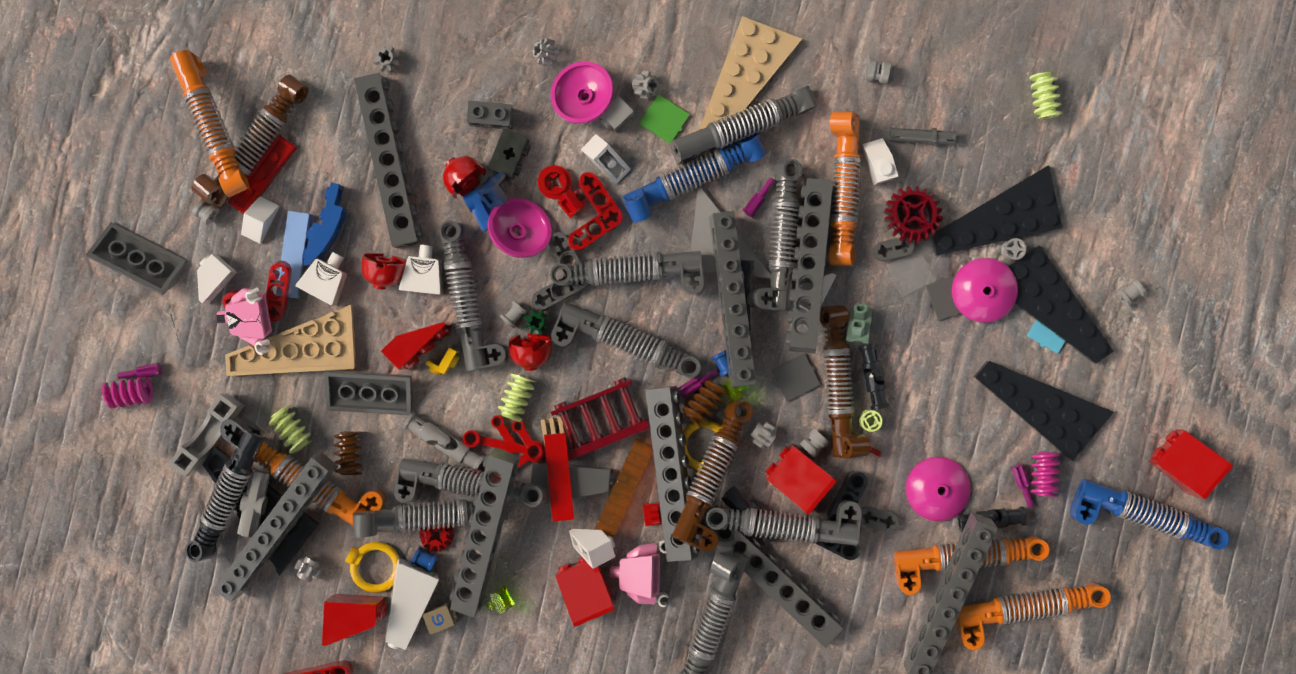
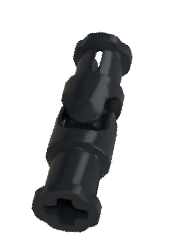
M877 343L859 346L864 362L862 368L866 380L867 392L870 393L872 403L870 406L871 410L890 407L886 401V384L882 364L878 360Z
M1023 506L1012 510L1002 508L976 511V514L992 519L997 528H1006L1008 525L1021 524L1022 526L1027 524L1026 511ZM958 513L957 519L960 532H963L970 514L963 515Z

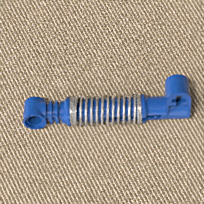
M759 133L741 139L739 145L734 144V148L729 146V150L727 148L714 150V157L709 152L710 156L707 157L705 154V158L700 157L701 160L699 161L696 158L695 163L694 161H691L692 164L687 162L686 167L685 165H683L682 169L678 167L679 170L674 169L673 173L669 171V175L665 173V176L662 174L654 182L621 196L632 221L640 222L652 215L650 207L659 202L675 199V195L678 197L680 196L679 193L684 195V191L687 193L689 192L688 189L693 191V187L697 189V185L702 186V183L706 185V181L710 182V179L715 180V177L719 178V174L724 176V174L731 173L732 169L735 168V164L740 166V162L742 164L745 163L744 160L754 162L763 158L767 152Z
M1082 479L1079 483L1070 507V515L1073 520L1085 525L1092 524L1096 520L1100 508L1112 511L1117 517L1149 527V529L1157 530L1180 540L1189 539L1217 550L1225 548L1229 543V535L1225 530L1195 520L1191 514L1181 512V510L1177 511V509H1172V507L1168 508L1167 505L1163 506L1162 503H1154L1153 500L1149 501L1148 498H1140L1139 495L1136 496L1134 493L1131 494L1125 490H1114L1087 479ZM1082 500L1091 503V508L1081 505ZM1085 510L1087 511V514L1082 515L1080 514V511ZM1216 532L1217 539L1215 542H1212L1211 536Z

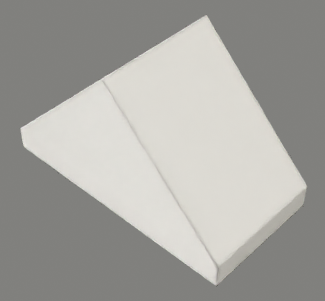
M260 196L244 213L241 235L262 244L280 206Z

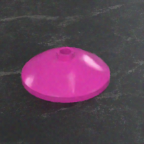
M589 61L573 63L564 68L552 84V106L556 113L565 121L574 124L592 122L602 116L612 102L614 93L612 79L608 72L599 64ZM589 96V98L584 101V97Z
M509 198L504 205L494 207L488 219V232L493 243L501 251L513 257L530 258L536 256L546 248L551 239L552 229L548 216L537 204L526 199Z
M978 258L966 263L957 272L952 283V298L957 309L965 317L977 322H992L1004 317L1013 308L1018 295L1017 280L1011 269L1001 261L992 258ZM988 286L990 287L991 292L990 294L985 295L983 290L985 287Z
M931 457L919 462L911 470L906 481V496L910 506L917 514L931 521H946L956 517L958 513L964 510L970 498L971 486L967 473L958 463L948 458ZM940 487L945 489L943 494H938Z

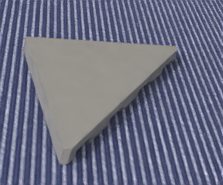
M698 188L691 252L701 251L703 272L716 273L709 217L712 213L720 211L702 188ZM737 233L740 260H754V269L750 277L771 279V274Z

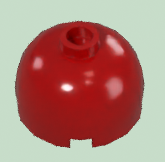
M453 157L445 164L446 168L443 172L442 180L445 188L454 198H457L458 194L462 197L479 185L480 181L478 178L481 175L485 176L486 169L473 157Z
M365 253L362 258V274L366 281L373 284L375 289L385 290L386 287L393 286L402 279L405 269V261L396 256H392V259L383 257V253Z
M527 333L529 338H521V334L511 337L509 339V352L513 362L518 366L525 368L527 371H534L549 360L552 352V340H549V336Z

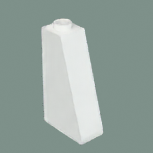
M401 558L398 559L385 635V642L396 650L400 648L406 650L439 581L438 574L432 571L429 573L427 569L415 564L413 565Z

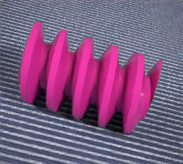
M140 377L137 378L136 384L133 379H129L128 385L125 380H120L119 386L116 381L111 382V387L107 382L102 385L103 399L111 409L117 406L125 407L126 405L147 404L153 398V386L148 377H146L145 383Z
M1038 452V454L1032 455L1033 459L1038 460L1037 463L1032 464V467L1038 469V471L1032 472L1031 475L1038 479L1031 481V484L1037 486L1036 489L1031 490V493L1039 496L1059 497L1053 493L1059 490L1058 486L1053 485V483L1059 482V478L1053 475L1060 473L1059 469L1054 468L1055 465L1060 464V461L1054 459V457L1060 456V453Z

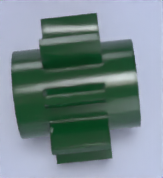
M532 309L530 317L524 316L528 320V324H525L524 328L530 327L531 335L535 330H538V333L542 335L541 329H549V326L545 324L550 317L544 318L542 316L543 310L536 314ZM535 316L537 319H542V322L539 323V328L532 326L531 322L534 321Z

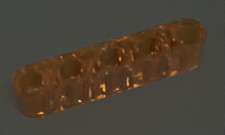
M637 437L635 438L594 530H602L607 537L611 536L614 539L652 456V444Z

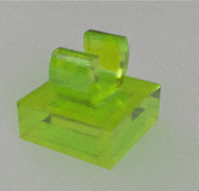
M730 379L722 382L725 391L729 395L730 402L742 398L739 391L748 388V386L731 388Z
M505 585L489 595L491 600L486 603L489 611L496 609L499 614L506 612L514 605Z

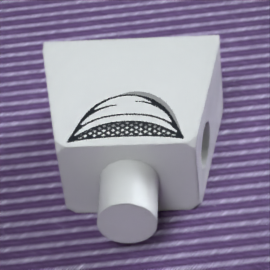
M420 245L419 257L408 256L399 290L443 295L442 262L438 259H432L433 246Z
M332 252L327 262L315 259L295 286L331 306H337L347 277L346 272L338 269L344 257Z

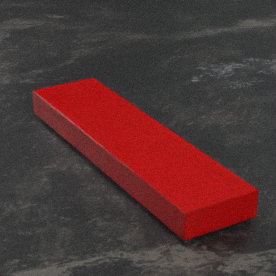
M278 134L248 175L247 180L250 188L232 196L228 203L244 215L247 209L263 195L297 147Z
M566 432L545 434L544 441L552 522L574 520Z

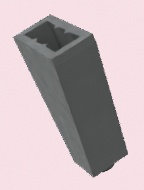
M533 462L531 484L544 486L548 492V498L544 504L551 503L547 462ZM569 464L573 499L608 492L609 486L613 487L614 474L611 473V468ZM536 490L531 492L533 501H537L539 498Z

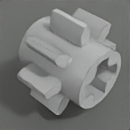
M546 38L545 40L540 39V42L535 43L533 56L538 58L537 64L546 66L547 64L552 65V62L557 61L559 48L554 46L555 40Z
M381 45V50L378 52L374 51L377 59L373 63L375 65L381 64L379 69L382 72L385 68L393 72L392 68L395 65L400 66L397 58L401 56L399 53L393 54L395 48L392 45L389 49ZM384 57H391L390 61L383 60Z
M642 71L641 74H636L632 82L634 94L649 99V95H655L659 86L656 75H651L650 71Z
M766 421L764 424L758 422L750 434L754 438L752 443L760 448L763 445L769 447L777 435L773 432L775 427Z
M306 555L305 559L302 557L298 559L294 567L299 570L297 576L308 582H311L313 578H319L323 570L322 567H319L321 561L311 555Z

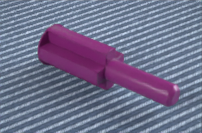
M769 178L758 194L754 193L742 211L747 216L753 218L764 203L765 199L763 197L775 182L773 178Z
M159 362L136 367V370L118 373L117 378L123 379L134 376L144 378L162 375V366Z
M714 368L698 379L695 377L677 388L682 398L702 387L701 384L717 375L718 371Z
M1023 464L1014 465L1011 467L1017 487L1022 489L1027 506L1029 508L1033 507L1034 504L1028 489L1030 483Z

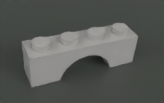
M228 393L219 394L207 410L206 419L189 441L179 448L168 464L185 477L194 475L221 439L220 427L222 422L226 419L236 418L245 405Z

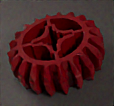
M907 186L905 191L899 189L898 195L893 193L891 195L892 200H888L886 203L889 208L884 210V213L888 215L884 218V222H891L887 226V230L894 229L892 235L894 237L897 234L901 235L900 241L908 237V244L912 243L913 238L919 244L921 239L927 241L929 235L934 236L936 234L935 229L938 230L941 227L938 222L943 220V216L939 215L943 208L936 207L940 201L932 200L935 196L934 193L928 196L926 194L927 188L919 192V186H916L913 191L910 186ZM907 200H914V201H918V202H920V203L914 205V204H911L909 201H908V202H906V201H907ZM897 207L901 209L900 212L904 216V220L902 222H900L898 219ZM925 207L929 213V223L926 221L927 218L923 215V209ZM919 209L917 216L911 217L908 220L910 214L915 213ZM909 225H914V226H916L917 228H921V229H919V230H913V229L907 228V226H909Z

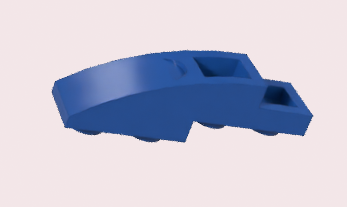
M331 182L330 187L326 189V206L322 208L320 213L322 223H313L312 227L308 229L307 239H309L307 248L303 250V265L311 266L315 259H322L334 244L341 231L348 209L340 207L344 186Z

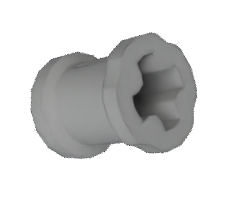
M1135 279L1125 289L1116 292L1118 299L1126 307L1131 306V302L1138 297H1144L1147 294L1143 285Z
M513 300L511 302L512 306L504 314H501L500 318L509 326L515 328L517 321L528 312Z

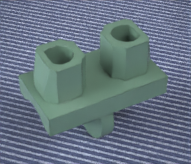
M855 304L854 308H851L846 337L847 342L869 343L873 309H868V305Z

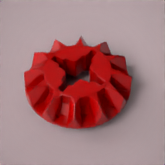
M551 165L540 172L537 184L540 192L545 197L555 200L560 199L564 193L570 190L572 181L569 172L565 168ZM558 175H560L558 182L563 187L561 188L554 186V188L550 190L551 183L549 182L547 177L550 179H555L556 177H558Z
M445 525V528L439 535L441 540L436 538L430 541L433 535L432 530H428L427 527H425V530L420 528L419 539L423 547L430 551H443L453 541L454 531L451 525L449 528ZM435 526L434 531H438L443 528L442 526H440V528L438 529L437 526Z

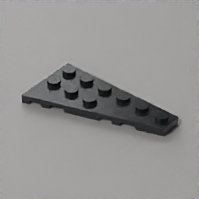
M1049 165L936 231V234L931 236L935 256L1063 228Z
M1040 245L1008 266L1017 280L1018 295L1015 304L1044 327H1047L1056 336L1063 339L1073 349L1094 364H1097L1114 352Z
M986 361L973 376L1071 461L1076 458L1114 413L1111 410L991 361Z
M215 447L202 464L215 484L221 475V471H223L225 463L232 458L219 447ZM269 485L266 493L268 503L261 517L260 526L283 496ZM241 498L237 503V507H235L239 519L241 518L242 511L240 510ZM305 512L269 558L279 576L283 574L320 524Z

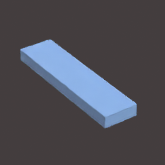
M288 211L281 260L288 262L292 268L288 297L299 299L300 288L295 285L303 273L304 260H302V254L307 246V232L311 214ZM280 267V270H279V272H280V275H279V278H278L279 281H280L281 275H283V274L285 273V272H283V271L281 270L282 267ZM277 286L276 295L282 296L283 291Z

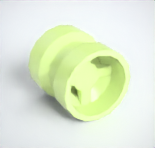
M867 409L859 414L858 423L862 429L874 432L881 427L882 417L878 412Z

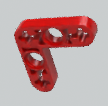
M591 172L583 173L580 176L578 186L598 216L570 234L568 246L573 251L585 249L618 227L623 219L621 210L598 177ZM584 178H587L588 180L592 179L593 182L591 185L594 188V190L597 187L600 190L595 191L591 196L589 193L592 192V189L589 185H583L585 182ZM595 196H605L606 204L602 206L597 205L594 200ZM609 213L612 215L617 214V222L613 220L606 224L608 229H606L603 222L609 218ZM598 224L601 227V233L593 235L589 231L590 225ZM582 230H585L586 235L591 240L588 241V238L586 237L581 242L582 246H579L578 244L574 245V236H576L577 238L582 237L584 235V232H582Z
M282 260L277 261L270 267L266 300L269 318L273 322L279 321L285 315L287 309L292 268L288 262ZM279 267H282L281 270H282L283 272H285V273H284L283 275H281L280 281H279V280H277V279L279 278L280 272H279L278 270H276V269H278ZM274 286H278L282 289V296H277L274 294ZM232 290L223 297L224 307L231 301L230 298L239 292L238 290ZM276 307V311L279 313L275 315L274 311L270 309Z

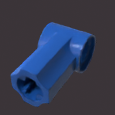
M480 186L462 197L470 212H473L480 228L485 232L488 230V219L492 208L490 209L477 193L482 187Z

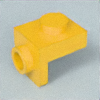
M448 348L440 364L427 360L426 365L430 366L428 370L438 376L441 373L447 374L450 368L454 369L460 359L457 356L459 351L454 348Z

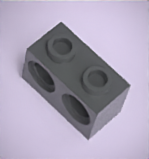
M468 100L466 122L469 126L512 130L514 116L512 104Z

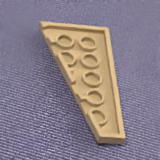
M742 16L700 129L706 128L709 123L715 120L718 122L723 117L727 118L728 115H736V112L744 111L802 41V38Z
M353 305L346 306L343 309L266 338L270 341V344L266 345V348L270 350L268 353L259 355L255 350V346L248 345L225 355L226 376L357 369Z

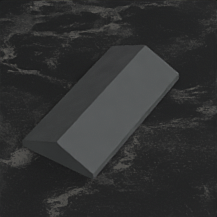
M110 222L86 253V257L161 295H164L177 283L187 263L185 259Z
M324 371L326 410L410 415L412 413L413 384L409 375Z

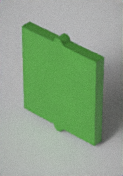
M658 94L652 105L647 107V112L639 124L670 144L678 132L682 131L681 127L690 114Z

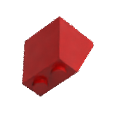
M1179 429L1171 431L1166 436V442L1162 447L1154 450L1149 461L1186 494L1204 500L1233 467L1231 463L1188 432Z
M785 446L778 455L781 457L776 464L772 462L766 469L765 473L767 475L765 478L809 515L836 483V480L795 446Z
M583 557L578 558V563L573 565L566 563L558 567L559 571L556 572L555 577L574 627L615 610L616 601L600 565L592 569Z
M333 594L324 601L322 646L330 645L375 627L384 619V616H387L388 603H385V597Z

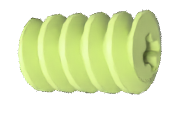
M1044 72L1029 77L1030 81L1035 82L1030 86L1031 89L1037 90L1032 93V98L1038 99L1033 102L1034 107H1039L1034 111L1035 115L1040 116L1037 118L1038 120L1053 118L1063 114L1062 111L1056 110L1062 104L1055 102V99L1059 98L1060 94L1053 92L1059 88L1057 85H1052V82L1058 80V77L1051 76L1054 72Z
M511 374L510 376L515 381L507 382L512 389L504 390L508 398H501L505 406H498V409L502 411L500 415L521 422L522 418L517 414L525 413L521 406L528 405L524 398H531L532 395L527 390H534L535 387L530 382L536 381L519 374Z
M287 405L270 417L272 419L269 425H277L274 432H282L279 439H287L284 446H292L289 453L294 454L309 445L313 440H307L311 435L310 433H302L306 428L305 426L297 427L301 420H292L296 413H287L291 407Z

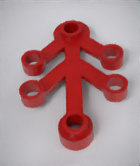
M496 415L491 419V425L497 428L504 440L480 436L476 430H469L463 435V443L467 447H475L480 444L503 449L510 453H522L523 455L520 457L518 467L528 461L539 462L546 454L544 445L539 441L532 440L525 429L524 421L520 422L522 424L521 430L515 428V423L518 421L512 423L513 431L519 433L525 445L516 443L504 424V418L500 415ZM495 418L501 419L500 426L494 424ZM471 434L476 436L475 442L469 440ZM532 448H538L539 454L533 455L531 453Z

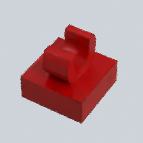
M570 189L557 202L570 219L577 215L586 203V199L579 201L576 197L580 193L579 190L572 192Z
M660 502L643 504L645 526L662 524Z

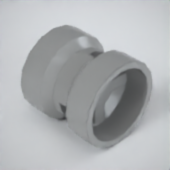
M869 59L865 80H878L880 83L887 84L891 62L884 61L879 63L874 59Z
M813 429L809 433L808 439H803L799 444L811 456L816 458L819 455V450L825 448L829 442L816 429Z

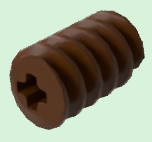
M705 381L706 388L701 387L699 389L700 394L694 395L695 401L690 400L688 402L690 408H683V412L688 420L700 429H702L700 421L708 422L705 415L713 416L710 408L718 410L715 402H724L721 395L729 396L722 387L711 381Z
M344 431L334 435V438L340 440V442L334 444V447L340 448V451L335 452L334 455L341 457V459L334 461V463L341 466V468L335 470V473L341 475H362L361 472L356 471L362 468V464L356 462L362 459L361 455L356 454V452L362 450V447L356 445L362 442V439L355 437V435L360 434L362 431Z

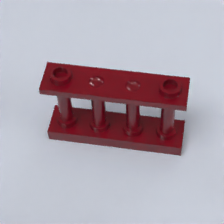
M626 377L614 381L615 386L567 405L566 401L554 405L555 410L551 411V415L559 413L571 442V449L568 450L570 460L650 428L648 420H642V417H639L627 386L633 383L631 379L627 381ZM618 389L631 419V425L625 428L619 425L607 396L608 393ZM598 397L611 426V433L605 436L599 433L587 404L588 401ZM578 405L591 434V441L585 444L579 441L567 411Z

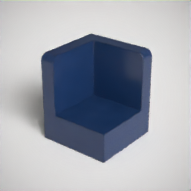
M504 172L489 176L477 192L490 209L504 205L508 200L504 190L499 185L506 176Z

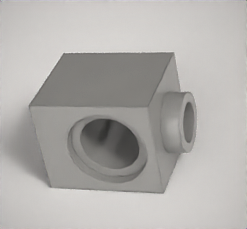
M618 96L601 116L602 120L600 122L607 130L612 128L616 132L634 115V111Z

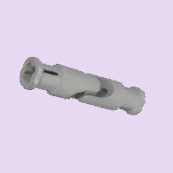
M415 412L408 416L402 427L403 429L408 428L416 433L419 439L435 446L459 464L464 463L473 470H478L485 459V456H479L471 451L470 447H467L463 442L451 435L443 433L431 422H425L417 417ZM450 441L456 446L455 450H447Z

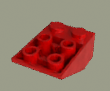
M441 322L397 335L381 352L398 370L412 369L420 362L418 358L421 355L428 354L435 347L433 343L437 339L442 340L451 332L449 328L452 324L450 322Z

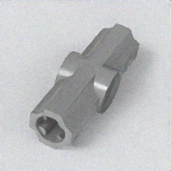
M253 470L249 478L246 492H244L240 502L242 513L237 534L241 536L253 537L260 527L261 517L268 503L266 493L270 473L267 471Z

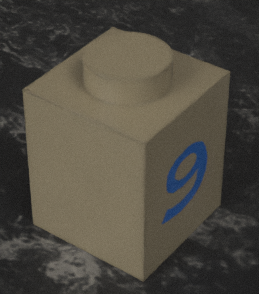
M450 601L426 610L423 613V618L430 635L452 627L457 623L458 612L450 609Z

